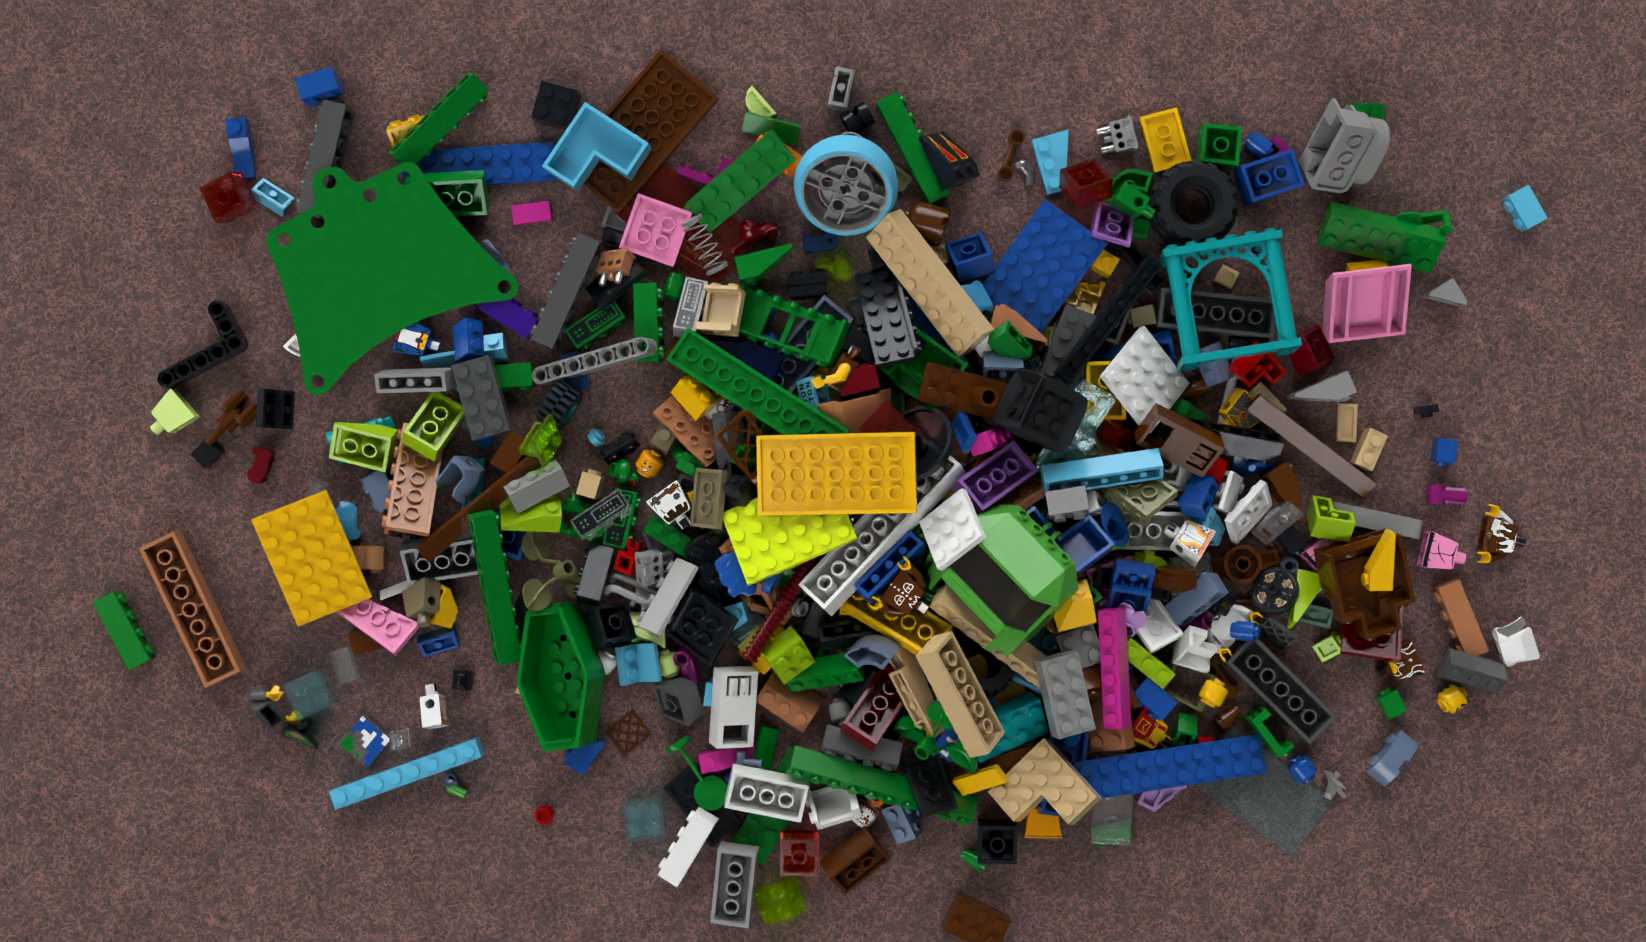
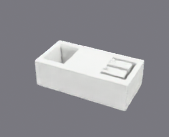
M750 666L714 667L709 743L716 749L753 747L758 671ZM728 676H745V678H740L739 680V695H737L738 678H729L728 695H726ZM742 725L741 737L723 738L724 726Z

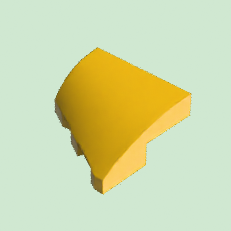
M1081 282L1063 306L1067 304L1094 314L1106 283L1088 284V282Z

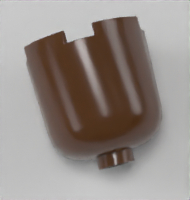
M925 202L915 203L910 211L906 210L905 215L927 243L940 246L943 239L941 238L943 230H946L951 209Z

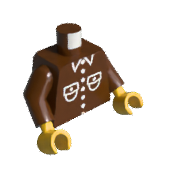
M903 556L906 563L900 565L897 562L901 569L899 574L880 599L875 596L871 597L876 600V604L873 606L868 604V606L874 610L878 609L889 616L903 617L906 614L911 615L915 609L922 615H925L930 608V605L922 600L927 593L925 591L926 584L921 572L910 564L907 557Z

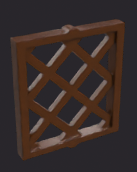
M633 710L605 730L623 756L652 735ZM627 716H629L628 722L622 721V720H624ZM631 716H635L638 723H632ZM618 724V730H612ZM621 724L628 725L627 731H620ZM630 725L637 726V732H630ZM640 726L645 729L646 734L639 733ZM610 732L617 733V740L613 739ZM620 733L627 734L626 741L619 740ZM629 734L636 735L635 742L628 741ZM639 736H645L643 739H641V740L638 742V737H639ZM626 743L625 750H622L618 744ZM628 744H634V746L627 750Z

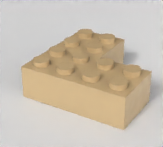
M1043 738L1006 774L1008 777L1006 783L992 787L988 791L1015 822L1023 820L1045 798L1067 824L1074 825L1102 799L1058 748L1046 738Z

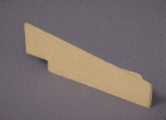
M901 646L890 660V664L895 671L889 673V676L914 725L920 730L925 728L932 733L937 723L929 719L927 709L935 701L916 655ZM941 725L934 737L945 731Z

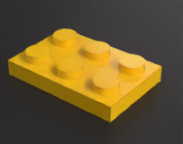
M1177 107L1139 118L1154 174L1166 171L1175 164L1192 161Z

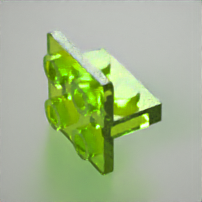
M547 414L543 422L535 421L518 449L521 455L538 457L541 467L544 468L552 460L555 451L561 445V436L552 414Z

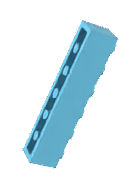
M1154 448L1042 465L1041 480L1044 493L1085 486L1086 490L1163 479L1164 465L1159 449Z

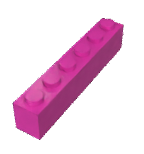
M1105 608L1098 611L1104 729H1124L1131 726L1126 608Z

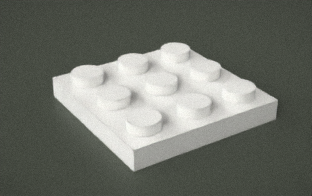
M963 488L919 521L936 567L941 571L945 570L986 538L968 492Z

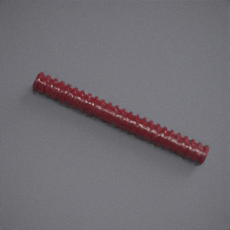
M822 555L799 564L798 569L795 568V574L792 573V578L788 580L789 583L785 584V590L782 589L783 593L779 594L778 600H775L776 604L772 605L773 609L768 611L770 614L765 616L766 620L762 621L763 625L759 626L760 630L755 632L756 636L752 637L753 641L749 642L750 646L746 647V652L743 651L742 654L745 658L754 663L758 662L757 658L761 657V652L765 651L764 647L768 646L767 642L771 641V636L774 637V631L777 632V626H780V622L784 621V615L787 616L786 612L790 611V606L794 605L793 601L797 600L796 596L800 595L799 591L803 590L798 584L820 562L819 559L823 558Z

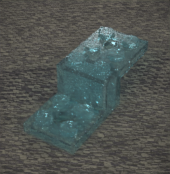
M1082 379L1075 391L1086 397L1088 401L1093 402L1094 406L1091 409H1086L1072 442L1064 452L1060 453L1043 449L1034 462L1038 473L1041 474L1042 465L1055 464L1054 460L1057 458H1063L1064 462L1085 459L1097 442L1095 431L1116 402L1115 396Z

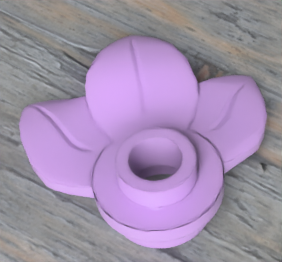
M1121 603L1118 608H1126L1127 638H1130L1138 632V628L1145 625L1146 614L1144 611L1135 612L1131 605Z

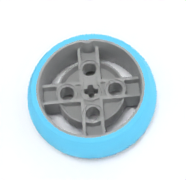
M838 135L818 142L804 154L795 171L794 193L803 214L818 228L836 235H858L875 228L891 212L898 195V178L892 161L879 146L862 137ZM838 156H848L832 160L827 165L821 163L829 158ZM867 163L879 173L885 188L875 184L873 175L866 166ZM855 168L857 169V171H851L849 169ZM825 177H829V178H831L832 180H826V179H824V178H825ZM808 185L818 189L820 199L826 207L822 206L813 197ZM864 207L870 208V209H868V210H866V211H863V212H860V213H855V212H858V211L862 210Z

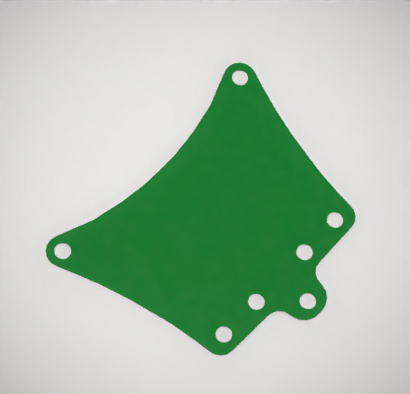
M412 162L401 163L363 182H354L342 169L337 167L322 169L316 174L312 183L316 197L313 207L274 228L266 237V244L280 276L292 315L299 345L304 384L306 389L315 395L325 394L349 366L370 349L398 331L422 319L447 310L475 303L510 300L518 292V283L514 276L490 256L466 231L441 201L420 168ZM402 171L408 172L411 176L410 182L406 185L400 184L397 179L398 174ZM326 175L335 177V187L330 189L323 185V179ZM368 188L375 190L377 194L376 199L372 202L366 201L363 197V192ZM315 215L322 216L325 221L324 226L321 228L313 227L311 223L312 217ZM279 234H289L291 242L288 246H282L278 243ZM507 280L510 282L511 290L508 293H501L499 291L498 284L500 281ZM314 375H320L324 378V385L321 388H315L312 385L311 379Z

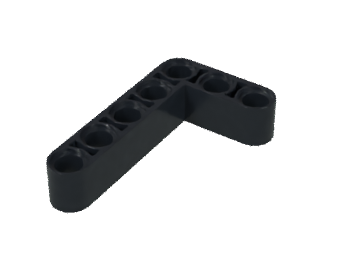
M214 300L208 305V313L222 340L161 371L157 376L160 386L176 388L247 349L248 341L228 304ZM221 305L223 310L220 314H217L216 309ZM230 322L232 325L231 329L226 331L225 325ZM236 339L240 340V346L238 348L234 347V342ZM219 348L223 349V355L221 357L217 356V351ZM202 357L206 358V364L204 366H201L200 360ZM185 366L189 367V373L187 375H184L183 369ZM168 375L172 376V381L170 384H167L166 378Z

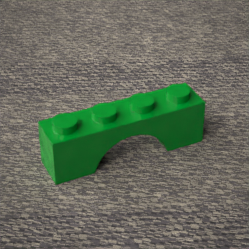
M904 364L881 369L876 368V372L919 405L931 406L941 410V406L917 400L922 380L915 376Z

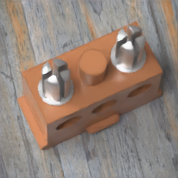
M627 248L601 252L596 270L601 275L599 285L605 286L607 279L620 284L622 276L630 274L633 260L636 257Z

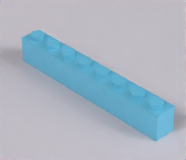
M476 737L334 788L329 793L334 808L337 810L483 757L485 752L480 738Z

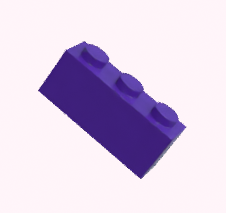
M513 298L511 301L480 303L477 307L528 340L532 336L530 333L535 324L538 325L539 322L537 318L539 314L531 309L523 310L520 308L522 304Z

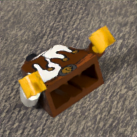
M1488 504L1490 512H1485V515L1489 516H1483L1476 549L1477 554L1481 555V560L1477 561V563L1498 561L1505 558L1508 553H1513L1515 546L1524 547L1526 544V537L1517 535L1518 526L1513 525V520L1501 511L1499 506Z

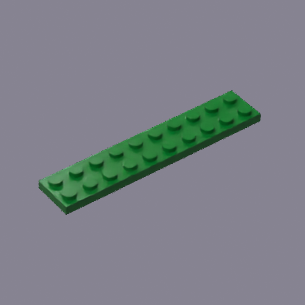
M687 328L666 359L669 363L742 410H751L756 419L782 435L850 433V430L690 328Z

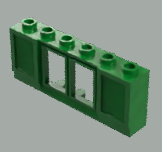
M741 284L740 288L746 292L738 337L743 335L753 343H757V341L763 342V345L770 349L777 347L781 349L782 353L790 356L792 353L796 354L799 359L806 362L812 360L822 368L827 366L834 368L851 326L847 320H837L830 314H820L813 308L809 307V309H806L796 302L792 301L789 303L779 296L774 295L772 297L762 290L757 289L755 291L746 284ZM773 308L791 314L780 341L762 335ZM797 316L815 322L804 350L786 344Z

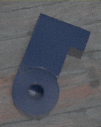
M810 232L802 233L804 254L833 251L838 246L839 240L836 234L826 233L824 236L811 237Z

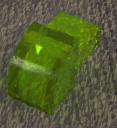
M836 255L835 262H831V258L820 257V260H815L814 269L833 272L832 280L851 282V266L842 256Z

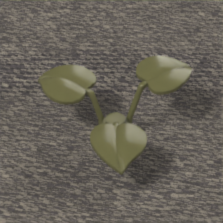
M526 531L522 539V550L525 556L531 561L539 558L542 562L556 565L553 568L554 577L543 585L538 579H530L524 584L522 595L525 606L528 610L534 612L546 608L551 602L552 594L545 587L557 579L565 581L563 584L564 592L569 598L576 600L577 595L574 594L576 583L580 584L582 577H578L580 570L575 568L574 564L569 560L561 562L560 559L551 560L543 558L550 553L551 544L548 538L542 532Z

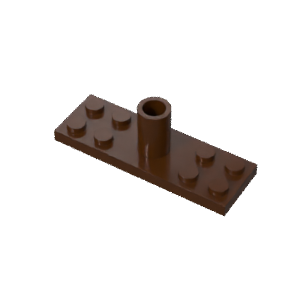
M926 362L917 400L994 420L997 406L1008 383Z

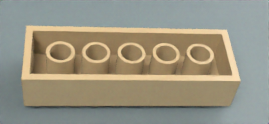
M953 632L935 635L916 655L918 663L923 669L928 682L931 684L937 699L940 701L969 758L989 754L1005 731Z

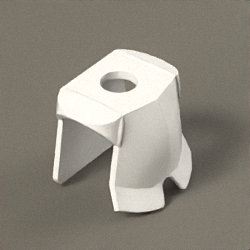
M1522 617L1504 627H1496L1492 630L1499 656L1507 667H1511L1519 662L1540 658L1532 629L1527 627L1522 630L1526 625Z

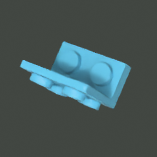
M633 643L615 647L620 686L637 682L662 681L658 657L659 652L656 643Z

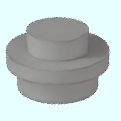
M797 598L793 602L794 605L791 606L792 614L795 617L805 616L809 609L808 602L803 598Z

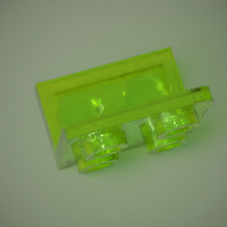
M794 874L787 875L778 882L755 887L754 896L765 924L795 919L807 910Z

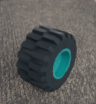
M565 380L557 382L538 408L536 420L554 432H558L575 413L582 400L583 392Z

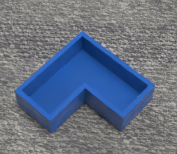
M1035 506L1026 511L1041 528L1048 523ZM1090 514L1055 540L1056 544L1075 562L1077 576L1109 553L1115 545ZM1051 527L1046 533L1051 536L1056 531Z

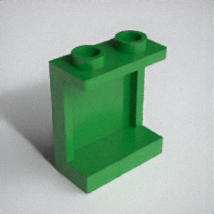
M1257 705L1243 716L1253 731L1260 735L1261 741L1271 754L1279 758L1288 756L1292 752L1291 749L1295 746L1284 738L1279 742L1275 740L1263 724V721L1271 716L1270 712L1266 708Z

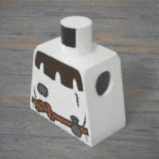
M678 480L646 501L667 524H671L676 520L681 529L690 524V520L685 513L692 508Z

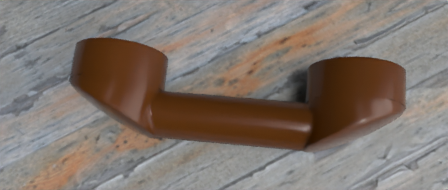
M1019 129L1009 134L1008 143L1010 145L1003 167L997 171V177L1003 182L1013 178L1014 172L1011 168V163L1017 146L1025 140L1024 132Z
M1215 653L1210 658V666L1214 669L1219 680L1225 683L1224 688L1228 690L1226 699H1234L1238 694V689L1230 684L1219 664L1220 657Z

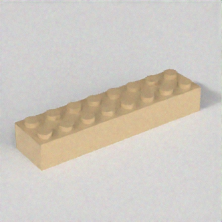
M901 209L889 212L867 235V240L958 358L971 353L995 330Z

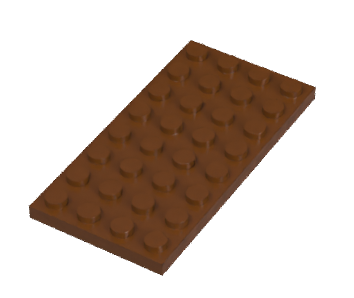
M660 50L605 114L648 142L652 147L651 152L632 180H629L599 160L583 185L620 215L718 102L719 98L663 50Z

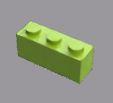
M1127 638L1128 661L1164 689L1176 674L1152 653L1150 654L1134 638Z

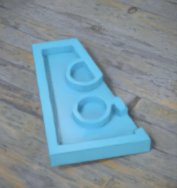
M1068 130L1031 140L1046 195L1065 191Z

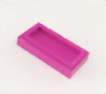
M550 201L511 206L514 225L552 221Z

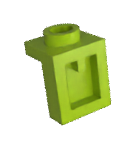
M1332 631L1328 637L1312 645L1322 663L1340 654L1341 635H1337L1335 631Z

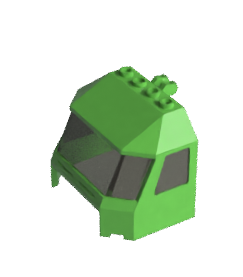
M994 504L977 515L986 538L943 571L938 570L935 562H933L927 569V575L930 577L929 591L942 578L996 635L984 650L992 651L995 649L1001 651V654L1009 656L1037 635L1079 588L1075 562L1055 542L1061 533L1057 531L1051 536L1046 533L1053 525L1051 522L1046 523L1041 528L1019 505Z

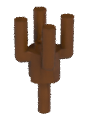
M239 388L222 405L224 413L216 420L221 425L204 442L211 446L226 430L232 433L239 425L242 428L247 427L256 418L257 404L253 401L243 412L238 409L249 398Z

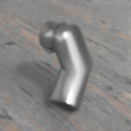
M1027 160L1017 161L1015 169L1025 174L1024 186H1034V168Z

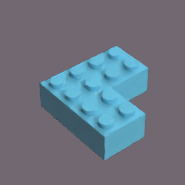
M585 102L542 167L548 173L579 192L599 160L629 180H632L651 152L652 147L648 142Z

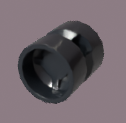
M863 101L855 105L853 111L847 110L840 114L841 121L848 132L859 133L862 127L868 128L875 123L869 108Z

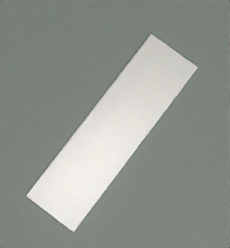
M407 581L380 590V600L402 593V591L412 585H408Z

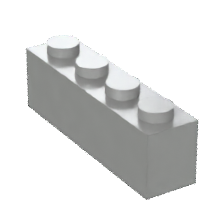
M452 367L389 369L374 374L377 393L440 392L457 387Z

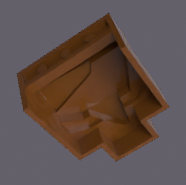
M1385 528L1350 538L1349 542L1341 541L1313 549L1325 595L1329 596L1335 619L1343 624L1355 622L1357 635L1367 641L1375 640L1377 636L1392 635L1395 631L1402 629L1398 608H1404L1409 606V603L1416 602L1403 537L1396 533L1393 591H1369L1362 585L1361 575L1364 573V567Z

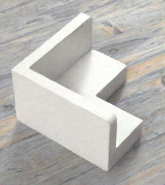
M1189 625L1183 632L1184 635L1173 643L1172 663L1208 673L1210 671V658L1217 652V645L1204 641L1207 638L1208 630Z

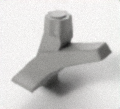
M1324 770L1328 780L1324 797L1331 800L1337 791L1343 799L1346 798V794L1342 791V788L1346 789V787L1338 780L1341 774L1337 771L1333 774L1330 771Z

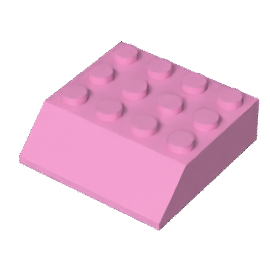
M1406 264L1332 273L1325 281L1322 332L1327 341L1335 343L1404 335L1406 333L1412 265Z

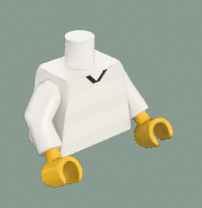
M1237 604L1230 608L1227 616L1219 614L1215 616L1206 610L1203 613L1207 612L1213 621L1212 628L1208 630L1207 642L1217 645L1216 653L1220 654L1223 662H1226L1223 655L1228 653L1232 657V653L1228 648L1235 641V638L1230 636L1231 623H1236V621L1255 622L1257 616L1261 618L1263 616L1258 612L1253 613L1250 609Z

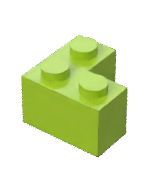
M1312 495L1306 512L1310 535L1319 539L1326 538L1338 542H1349L1356 525L1353 512L1335 510L1331 498Z

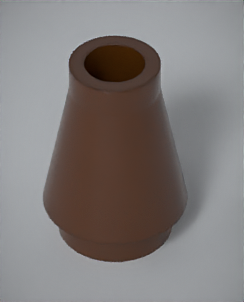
M1195 378L1180 395L1181 399L1188 400L1205 395L1204 393L1208 389L1203 379Z
M1234 704L1215 714L1213 722L1221 731L1228 730L1242 711Z

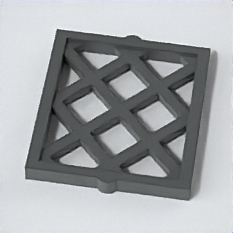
M1268 617L1258 625L1260 628L1264 627L1265 629L1260 630V636L1282 650L1299 637L1298 634L1272 617Z

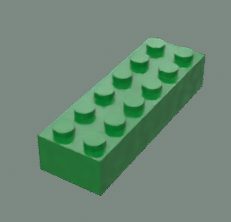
M1332 201L1318 230L1319 246L1395 265L1411 264L1412 269L1431 273L1446 243L1445 234L1441 231V228Z

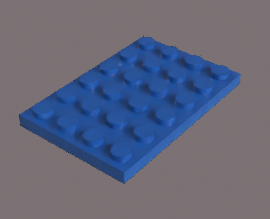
M1045 199L996 265V271L988 276L983 286L994 307L1000 304L1010 306L1012 310H1015L1042 334L1108 244L1102 239L1092 237L1088 229Z

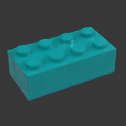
M1029 691L992 707L1005 733L989 754L977 756L978 762L982 763L1049 733L1041 701L1038 697Z

